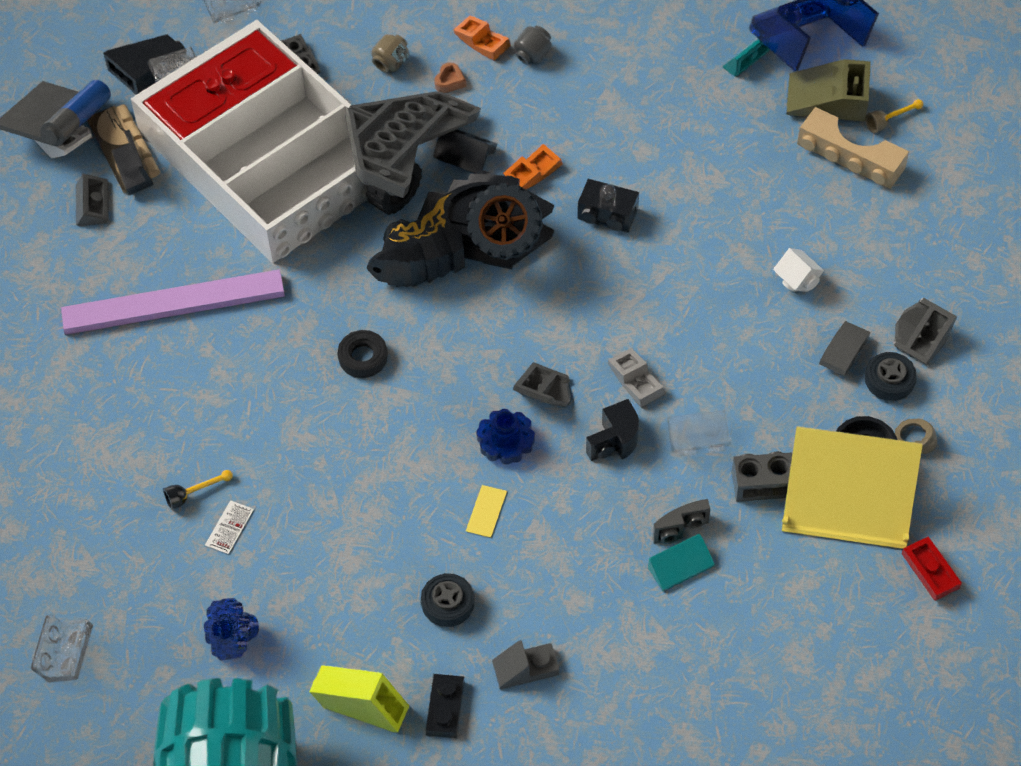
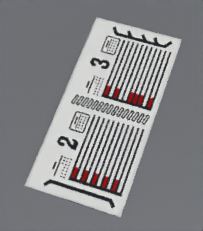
M230 500L205 546L229 554L254 509Z

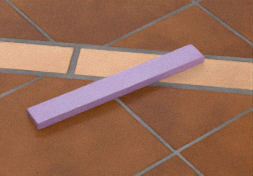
M279 269L61 307L63 330L65 335L280 298L285 297Z

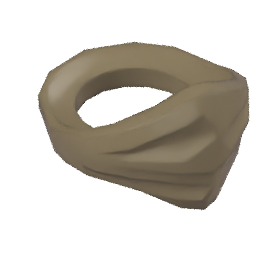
M907 419L901 422L895 429L897 440L904 441L901 438V433L905 428L909 426L921 427L926 432L925 437L921 441H915V443H922L921 454H927L936 449L937 436L935 429L923 419Z

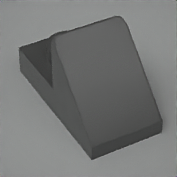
M520 640L492 660L500 689L559 675V667L552 643L524 649L522 640Z

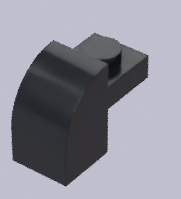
M629 399L603 408L602 425L605 430L586 437V453L591 461L609 457L615 451L618 452L621 459H625L635 450L638 443V415Z

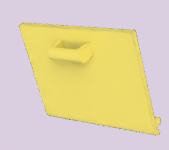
M796 426L784 516L782 519V531L902 549L907 547V542L910 538L909 528L922 443Z

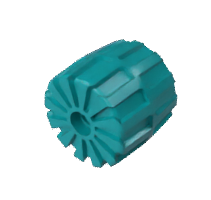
M221 678L200 680L197 688L191 684H185L173 690L160 704L153 752V766H297L292 702L288 697L276 698L278 689L268 684L258 690H253V680L235 678L231 687H223Z

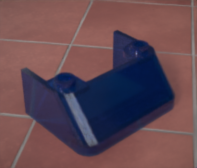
M795 0L754 15L751 19L749 30L793 71H798L811 40V37L800 27L828 17L860 46L864 47L867 44L879 13L864 0Z

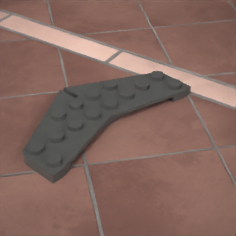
M429 92L350 105L347 108L345 118L357 177L365 185L378 187L385 190L391 196L403 198L408 193L418 145L475 122L479 117L481 108L443 92Z

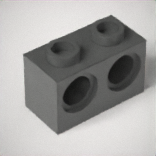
M775 451L762 455L742 454L734 456L731 472L736 502L786 498L792 452L782 453ZM773 472H780V473H782L783 475H777V474H774ZM745 474H750L754 477H747Z

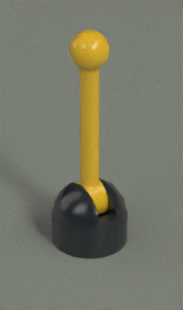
M224 470L221 475L187 489L181 485L163 488L166 502L171 510L179 508L185 504L187 494L222 480L230 481L233 474L230 470Z

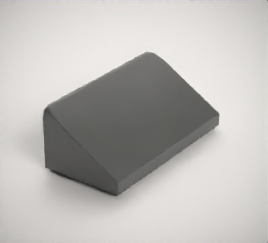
M83 173L76 184V225L106 224L109 221L108 179Z

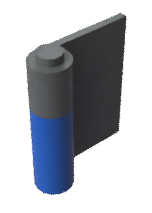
M100 80L91 81L80 92L42 81L0 117V130L52 146H59L110 100V89Z

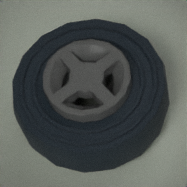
M896 352L877 354L869 361L865 370V384L869 391L876 397L887 401H897L908 396L912 392L917 380L916 368L912 361Z
M444 573L434 576L425 584L421 592L420 602L424 615L432 623L442 627H453L463 623L470 617L474 609L475 595L472 586L465 578L456 574Z

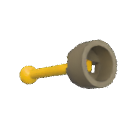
M916 99L913 104L889 114L880 110L872 111L865 118L867 127L872 133L882 131L887 127L888 119L912 109L919 110L923 107L924 103L922 100Z

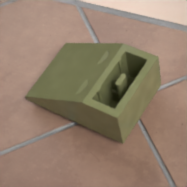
M843 59L790 73L786 115L808 117L813 109L817 107L838 117L840 120L865 122L869 102L871 61Z

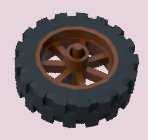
M500 183V185L496 186L491 185L487 187V190L481 191L476 195L477 198L469 206L470 211L467 213L466 219L468 222L467 230L473 243L489 256L504 260L513 257L518 258L526 251L529 252L533 248V244L539 240V234L543 227L542 212L536 200L526 190L514 184L509 185L508 183ZM499 202H511L506 213H503ZM517 204L524 215L510 217ZM495 205L499 214L496 217L486 215L490 208ZM485 219L497 223L489 231H486ZM525 220L522 232L513 226L514 222ZM500 228H502V242L490 237ZM511 229L518 237L507 241V230Z

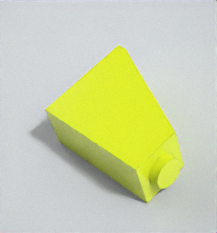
M322 665L309 691L325 709L398 733L409 709L408 703L383 673Z

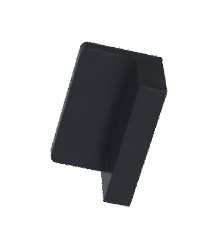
M130 129L124 131L128 144L112 150V154L125 189L130 196L154 184L140 147Z
M456 129L438 137L433 157L477 174L478 171L483 170L487 155L495 153L498 143Z

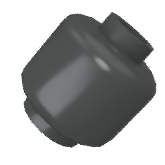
M538 25L526 27L514 42V48L517 51L516 57L524 64L529 62L534 64L540 63L552 48L550 34Z

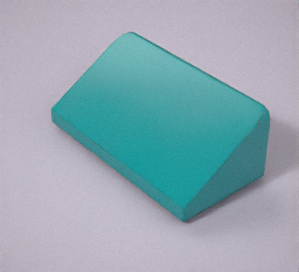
M766 32L724 64L723 69L735 77L740 75L770 51L772 32Z
M700 534L680 542L650 557L648 560V570L663 592L715 566L705 541Z

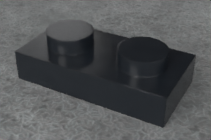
M433 674L425 730L426 736L457 738L465 682L464 676Z

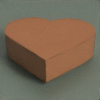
M455 63L443 64L440 68V73L434 79L435 89L438 92L449 93L467 87L466 79L459 66Z

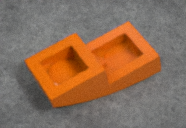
M471 15L454 29V34L463 42L494 61L511 46L508 37L490 31L488 22Z
M543 144L527 159L521 156L503 175L520 179V186L528 189L544 180L563 163L561 158Z

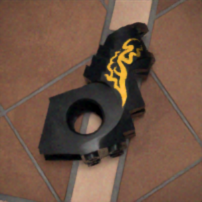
M480 170L477 174H470L467 180L454 179L447 193L428 192L416 221L409 222L400 219L390 223L384 232L383 249L369 260L367 270L380 282L396 285V287L412 286L413 288L425 281L429 284L438 277L443 278L451 271L457 273L465 268V259L512 269L515 264L551 239L554 230L543 224L539 240L533 244V248L529 252L526 251L518 258L513 257L508 260L493 258L480 250L473 243L467 230L468 222L466 219L467 213L470 211L469 206L471 202L475 201L476 195L479 192H484L491 185L496 186L500 185V183H508L509 185L514 184L521 187L520 179L490 174L487 171ZM526 190L538 203L542 212V220L553 212L554 204ZM499 202L503 213L507 212L511 202ZM517 204L510 217L524 215ZM495 205L490 208L486 215L496 217L499 214ZM485 219V223H487V222H494V221H490V220H486V219ZM525 220L514 222L513 226L522 232ZM485 226L486 231H489L491 228L494 227V226ZM502 228L490 237L502 242ZM511 229L507 230V241L518 237Z

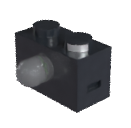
M588 178L578 201L577 219L589 224L599 225V222L606 223L607 227L612 230L629 233L639 207V192Z

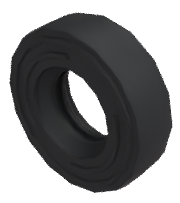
M358 330L349 333L339 343L337 356L341 368L347 374L353 377L367 378L382 371L387 363L388 349L384 339L379 334L370 330ZM365 346L373 350V356L367 361H357L352 357V352L358 347Z

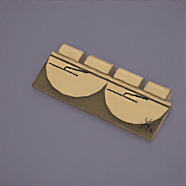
M114 105L94 114L87 120L123 193L127 191L112 150L128 144L124 131L130 129L138 143L151 179L160 174V170L144 139H142L143 137L126 105L118 107Z

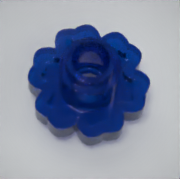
M508 409L492 411L489 419H483L479 422V428L476 431L481 454L490 461L500 459L505 465L512 462H520L522 454L531 453L535 443V432L532 430L531 420L525 417L522 412L513 414Z
M235 598L214 600L206 611L208 620L204 623L205 641L211 644L212 655L220 661L241 658L248 649V642L258 635V620L254 615L243 612V604Z

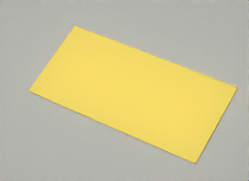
M482 485L466 532L491 538L507 491Z

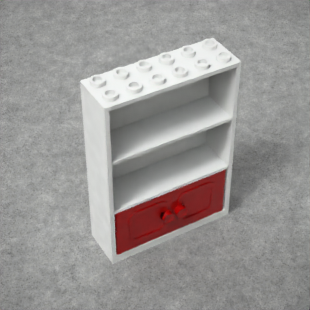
M258 20L250 23L131 98L137 127L141 135L271 263L286 257L296 247L308 242L314 235L323 229L329 228L333 222L351 213L355 207L364 201H368L366 196L367 185L363 184L356 175L345 118L347 108L351 104Z

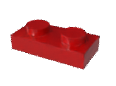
M929 536L903 548L902 556L934 601L961 588L962 582Z

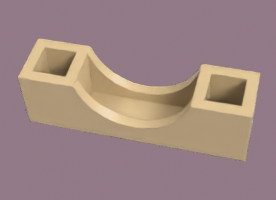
M817 107L813 109L799 129L798 145L889 189L892 188L906 168L908 150L886 140L872 146H861L851 143L841 135L838 129V117Z

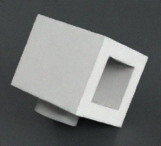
M792 248L786 251L773 269L783 279V285L793 292H808L817 286L820 281L819 277L824 272L805 252Z

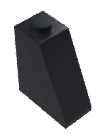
M168 34L110 49L103 53L107 70L136 95L187 64L184 45L178 40L175 41Z

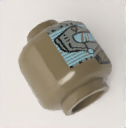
M386 34L382 36L371 51L372 63L382 72H396L409 57L406 40L400 35Z

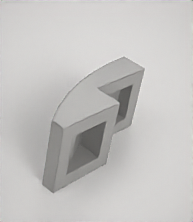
M632 348L608 360L609 366L620 383L640 407L665 395L664 387L648 372L647 363Z

